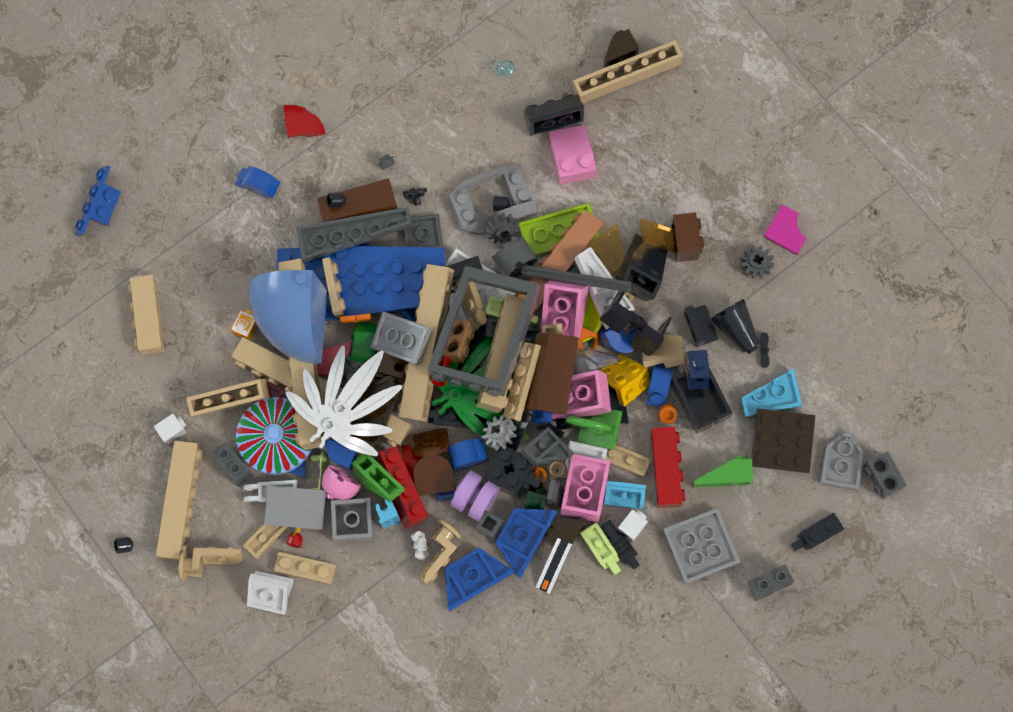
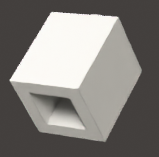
M173 413L153 426L167 446L187 433L184 429L186 424L180 416L177 418Z
M632 509L617 530L633 543L647 525L648 521L645 520L647 517L639 510L635 512Z

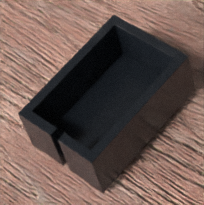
M710 368L708 388L688 390L686 371L671 378L670 382L696 434L712 427L713 423L716 425L731 418L733 414Z

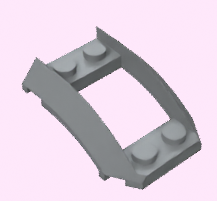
M514 163L499 167L458 184L448 198L461 231H471L480 235L486 231L485 227L489 226L488 221H493L494 216L501 217V214L504 213L505 217L511 214L513 218L519 219L523 218V216L537 213L536 200H533L521 171L523 166ZM502 177L514 206L479 220L467 190Z

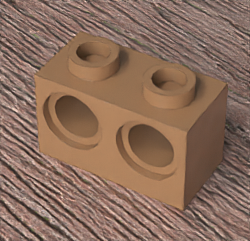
M456 319L443 354V356L450 358L451 362L464 364L465 358L469 354L470 341L475 335V330L469 321Z

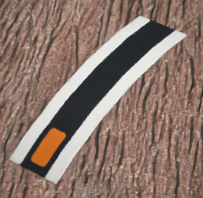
M557 538L536 588L546 593H551L572 544Z

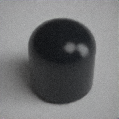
M341 192L328 193L326 198L329 208L342 207L346 201L344 194Z
M493 197L494 211H501L510 207V201L507 197Z
M121 537L114 540V548L117 554L132 551L134 544L130 537Z

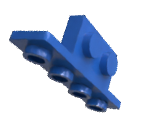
M108 165L102 167V169L100 168L96 174L97 182L91 187L89 191L90 199L82 208L84 213L82 219H79L75 226L77 230L75 235L77 236L84 234L90 219L104 226H107L121 191L104 184L110 170Z

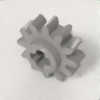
M501 415L499 420L494 416L493 423L487 421L489 427L483 429L486 435L482 438L490 448L493 447L498 451L500 446L506 449V443L513 444L510 439L517 436L513 433L517 427L513 425V421L510 418L506 419Z

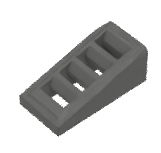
M551 480L549 483L547 506L561 508L565 490L555 480Z

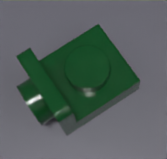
M543 486L540 491L529 487L524 509L544 510L548 490Z

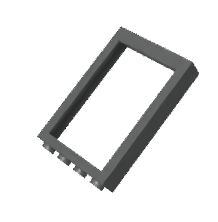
M465 266L427 369L431 378L437 382H450L451 385L456 387L466 386L475 392L485 391L488 395L498 397V395L505 396L541 293L539 284ZM470 281L526 295L497 380L439 366Z

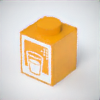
M239 311L230 329L233 335L240 338L244 337L251 341L258 328L252 311Z

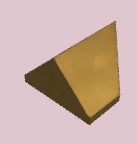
M641 218L640 225L643 243L674 253L673 233L675 229Z

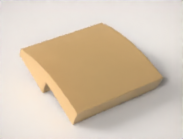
M663 335L664 340L654 353L647 356L642 352L645 368L664 363L666 368L685 364L682 336Z

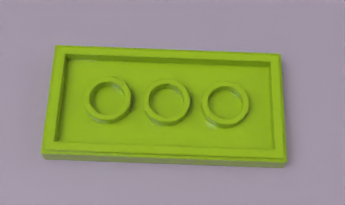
M590 203L519 222L520 235L525 238L536 257L552 253L550 249L556 241L558 243L561 242L564 238L561 235L567 227L571 228L575 224L573 219L579 212L583 213L586 209L593 215ZM599 232L596 234L592 241L600 239Z

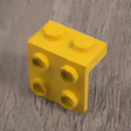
M619 354L600 369L601 372L607 374L608 386L616 390L618 402L624 407L650 386L648 368L623 354Z

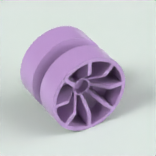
M471 470L457 486L451 507L463 512L471 505L468 516L479 522L485 511H489L500 487L488 481L482 488H479L483 477Z

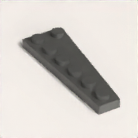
M404 207L296 227L303 263L412 227L409 208Z

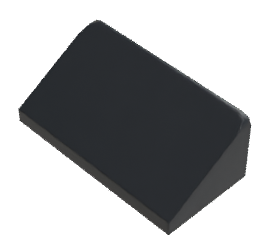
M523 411L521 421L511 419L513 425L517 427L513 431L517 436L515 438L511 437L510 440L513 444L506 443V446L516 451L518 450L533 416L532 414Z

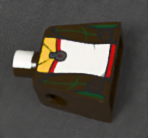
M383 354L373 378L381 380L391 375L394 383L402 384L404 379H406L405 368L409 362Z

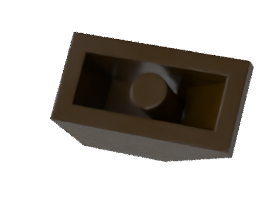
M629 29L625 31L620 30L612 36L604 58V68L638 55L639 46Z
M582 518L560 522L555 527L551 525L545 534L547 536L546 543L554 547L557 538L573 545L588 520Z

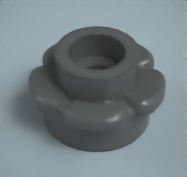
M386 154L379 158L380 163H378V166H381L382 170L395 164L394 156Z

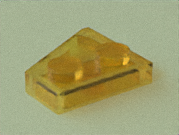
M615 224L588 244V248L591 247L601 257L600 261L610 275H613L621 268L625 258L619 228Z

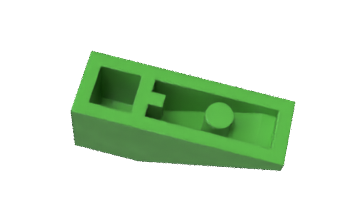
M363 454L351 463L353 476L365 488L391 502L405 491V488L370 455Z
M736 456L735 459L694 480L693 488L752 485L754 482L752 459H747V456Z

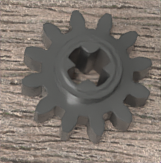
M504 213L501 214V217L494 216V220H489V226L485 227L488 239H492L493 243L500 240L501 244L506 240L511 241V237H516V232L520 230L517 219L513 218L511 214L505 217Z
M752 245L751 252L745 249V256H741L740 259L744 262L741 264V269H747L745 275L752 273V279L756 277V274L759 275L760 279L763 278L764 273L769 275L771 272L769 268L774 266V263L770 262L774 256H768L769 249L762 251V245L759 246L758 250Z

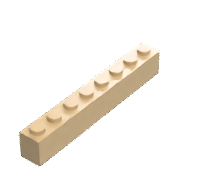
M427 264L426 269L423 271L424 283L423 288L419 292L420 304L416 309V323L432 328L420 365L410 362L406 365V380L402 385V402L398 406V413L401 418L427 422L434 384L431 383V376L427 369L446 320L455 270L449 267Z

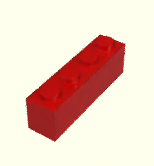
M675 426L652 428L651 442L657 508L681 507L682 501H685V490L681 489L680 482H683V470H679V463L682 462L681 451H677V444L680 443L679 432L675 431Z
M397 446L379 452L378 456L374 459L405 488L403 493L392 500L404 529L422 523L428 517V514Z

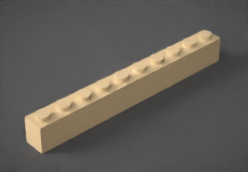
M301 258L278 262L279 269L276 271L305 270V264ZM289 356L287 367L291 371V377L289 378L290 388L293 389L294 394L301 397L313 409L305 391L303 370L306 369L312 376L321 399L317 364L301 362ZM296 411V414L293 415V420L298 428V433L295 434L297 445H300L304 450L319 448L318 446L322 442L321 438L325 433H322L319 438H316L311 443L309 440L317 433L318 428L306 421Z
M242 337L231 356L235 361L234 365L241 369L246 367L252 370L251 374L258 378L263 376L268 379L267 382L275 386L281 385L285 388L284 391L293 393V389L290 388L289 384L291 371L288 370L287 360ZM319 377L322 405H324L327 381ZM339 387L335 399H338L340 393L343 390L342 388ZM391 414L387 427L392 428L393 431L384 434L382 439L386 440L385 444L390 447L397 446L402 448L412 427L411 424Z

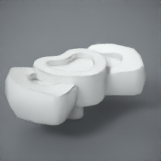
M417 530L411 534V539L414 541L413 548L416 549L415 557L419 560H424L429 556L425 534Z

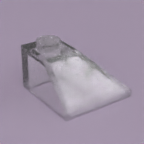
M578 346L573 375L603 368L621 362V359L589 347L580 349V346Z

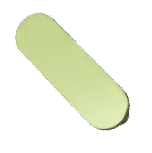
M322 451L320 455L311 456L312 462L320 461V479L318 488L310 489L324 490L322 487V477L328 466L326 451Z

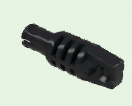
M611 520L601 525L600 527L610 539L612 547L623 564L628 562L634 570L639 567L640 564L635 558L638 553L626 536L618 532Z

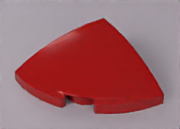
M283 105L288 138L304 135L314 137L326 134L322 122L315 114H312L302 106Z

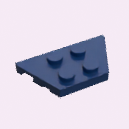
M513 509L495 543L518 577L521 578L558 511Z
M477 548L445 567L449 612L511 576L515 571L495 557L487 554L481 548Z

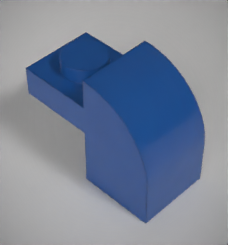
M249 166L248 169L242 168L235 185L239 188L251 189L261 197L273 198L281 182L269 173Z
M604 328L598 332V335L608 350L629 353L634 351L630 342L638 329L633 328L626 335L624 330L616 333L611 328L607 330Z
M664 363L654 365L645 404L660 407L666 403L674 366L666 368Z
M326 440V451L330 459L336 465L351 471V463L355 461L358 452L344 447L337 441Z

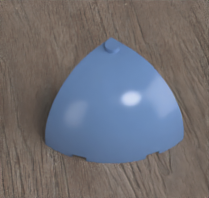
M313 270L274 271L254 277L249 282V301L256 324L265 338L277 350L298 361L322 364L327 290Z

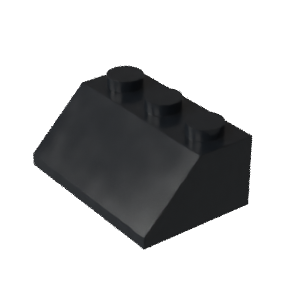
M567 95L560 100H548L544 104L538 106L534 104L524 109V118L530 136L583 122L584 105L579 96Z

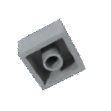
M371 498L331 501L332 536L335 543L374 541Z

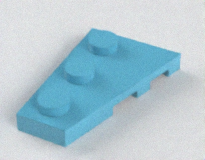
M794 368L743 396L741 404L744 417L756 416L757 408L782 411L801 407L802 401Z

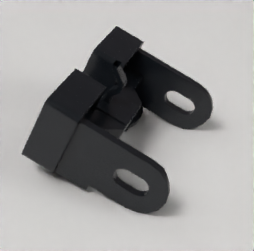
M618 291L612 303L603 312L600 321L616 333H620L630 323L631 325L627 327L624 334L627 335L634 327L638 329L630 343L647 356H650L661 346L664 340L663 335L672 318L669 317L655 331L647 324L643 317L633 311H629L619 303L625 292Z

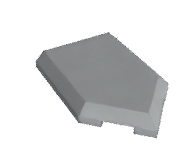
M848 430L825 445L820 483L850 490H859L864 451L856 443Z

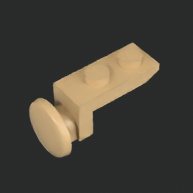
M443 519L437 521L441 527L431 537L442 548L421 573L420 580L425 584L431 583L437 577V571L440 567H445L450 561V555L457 548L450 540L453 537L458 540L461 539L460 533Z
M211 546L208 548H194L193 558H188L187 551H184L179 558V577L183 581L186 580L187 576L202 577L203 564L235 565L243 562L242 551L236 547L217 548Z

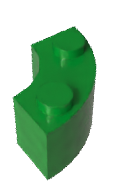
M357 323L356 329H352L351 340H354L352 353L351 355L348 354V358L364 364L377 354L378 350L370 347L378 324Z

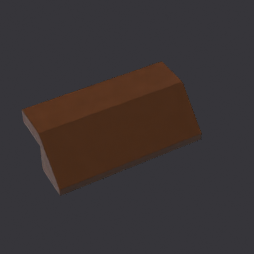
M389 178L340 191L344 194L346 200L342 207L329 208L326 200L327 195L317 198L323 222L398 209Z
M537 333L535 344L542 347L525 403V410L566 414L579 337L554 333Z

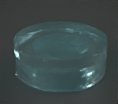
M503 61L497 65L496 71L500 77H506L515 71V66L512 61Z

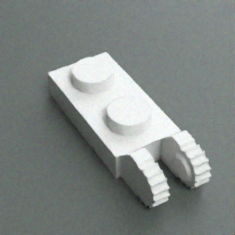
M298 481L258 482V484L243 485V490L245 491L258 490V496L244 497V502L266 503L268 486L298 488Z

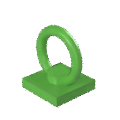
M611 409L609 413L583 416L582 418L568 416L566 422L571 425L580 426L577 442L614 450L622 411Z

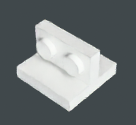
M255 571V574L251 573L248 582L247 606L285 615L294 579Z

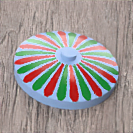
M271 397L260 400L250 406L239 420L236 430L238 450L247 464L259 472L270 475L288 473L298 468L307 459L312 450H304L300 445H297L295 434L298 433V428L293 420V415L296 414V411L288 399Z

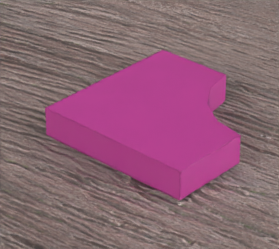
M782 204L764 238L797 255L806 240V237L801 234L797 226L799 213Z

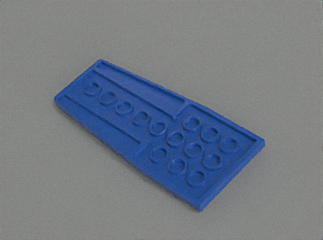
M353 246L304 263L305 270H313L326 288L325 321L340 320V318H337L332 312L322 259L330 257L338 266L339 273L336 274L337 281L340 280L342 286L340 297L344 299L346 309L343 310L344 316L382 314V312L392 313L417 309L420 304L419 292L423 288L424 283L423 271L426 269L427 264L446 267V252L443 248ZM300 247L277 249V269H279L278 262L300 258L302 260Z

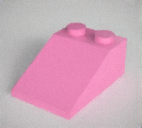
M585 125L548 132L559 185L596 178L597 169Z
M550 280L545 283L542 326L562 323L563 335L580 338L589 286Z
M600 370L573 375L566 414H551L552 419L567 418L568 416H594L611 412L607 374Z
M574 454L571 457L560 512L561 516L576 519L585 518L590 522H599L611 461Z

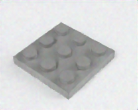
M718 508L663 529L685 585L741 563Z

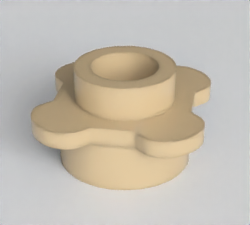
M563 460L547 464L546 468L549 470L550 480L556 481L558 478H566L568 476Z

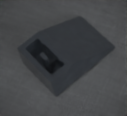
M635 234L616 280L631 282L632 287L629 293L644 301L655 299L662 283L667 250L645 244L642 241V237Z

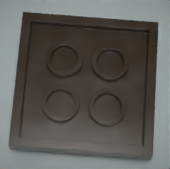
M757 408L751 457L752 467L810 473L816 415Z

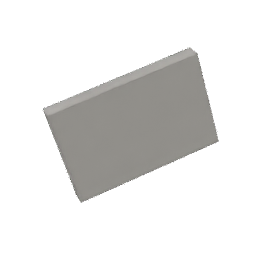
M382 312L370 348L420 365L432 328Z
M268 486L264 525L323 530L327 492L325 490Z

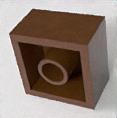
M696 212L673 215L671 228L675 229L673 233L675 262L698 260L700 253H702V248H704L703 236H699V230H701L700 218H697Z

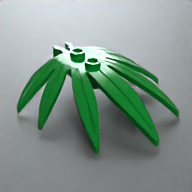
M486 338L477 346L465 362L461 370L462 372L471 374L489 353L493 339ZM451 362L449 368L457 370L459 363ZM486 365L478 369L473 375L484 377ZM447 382L443 387L439 386L444 395L441 399H436L432 402L434 407L445 403L442 409L438 410L440 415L453 407L460 419L481 438L486 435L483 431L485 426L471 412L492 422L494 416L499 420L500 416L503 415L501 412L496 413L476 407L477 403L475 401L478 400L480 391L475 392L462 385L461 387L451 385L450 382ZM507 390L506 397L509 396L510 390Z

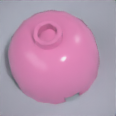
M330 465L322 477V487L327 492L326 496L332 501L353 498L358 493L362 484L355 477H349L345 474L346 471Z

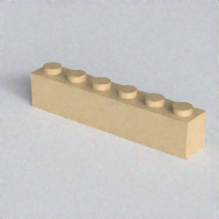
M676 40L575 79L573 80L572 89L574 94L579 96L582 103H586L681 65L683 55Z
M506 294L502 299L485 368V378L497 380L525 300L523 298ZM510 379L507 390L511 389L513 379ZM480 390L476 407L499 413L507 406V390L505 396L498 395V397L488 395L487 392Z
M174 441L156 557L159 559L179 561L181 553L188 550V546L185 543L186 537L190 536L191 526L188 524L189 518L193 517L194 507L191 505L192 499L196 498L197 488L194 486L195 480L199 479L200 469L197 468L198 461L202 460L203 450L200 449L201 447L198 443Z

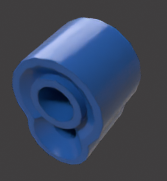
M482 438L462 441L447 449L455 471L468 469L489 461Z

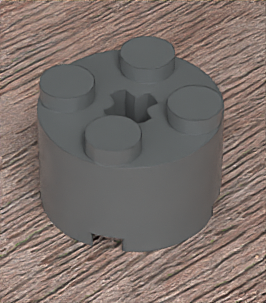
M524 237L518 238L514 243L510 241L501 246L502 251L492 256L502 274L513 278L521 275L523 265L533 266L538 261Z

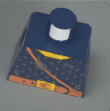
M707 350L687 351L684 355L688 390L708 388L710 371Z

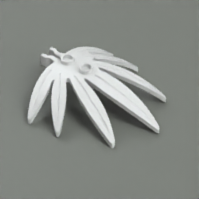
M341 346L329 372L324 405L321 404L319 391L312 376L306 369L303 370L305 391L313 409L301 397L287 391L286 396L294 409L306 421L318 428L317 433L309 440L311 443L316 438H319L322 433H325L321 438V444L318 446L320 449L324 447L325 441L331 437L350 450L365 455L378 456V452L372 446L350 435L378 436L391 433L393 431L392 428L370 423L351 425L350 422L375 411L402 389L401 385L382 390L351 410L375 376L384 354L383 351L378 352L364 363L348 381L338 399H335L342 380L345 363V346Z

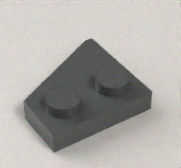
M549 427L521 451L533 466L569 459L574 455Z

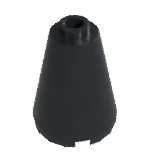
M744 299L736 302L735 305L727 307L711 318L712 322L742 353L747 352L750 354L758 349L756 345L759 344Z

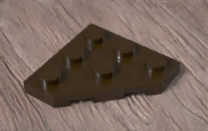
M391 375L370 384L351 410L372 395L395 386ZM399 392L375 411L350 422V424L370 423L387 426ZM354 435V437L365 441L373 448L381 444L384 436Z

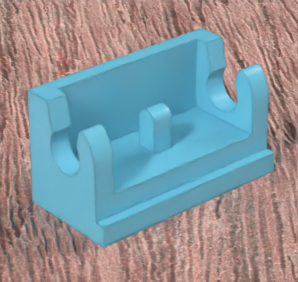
M607 481L604 505L643 510L646 485Z
M386 499L387 509L384 508L382 511L380 506L376 504V511L380 517L379 522L383 530L401 522L392 501L389 502Z

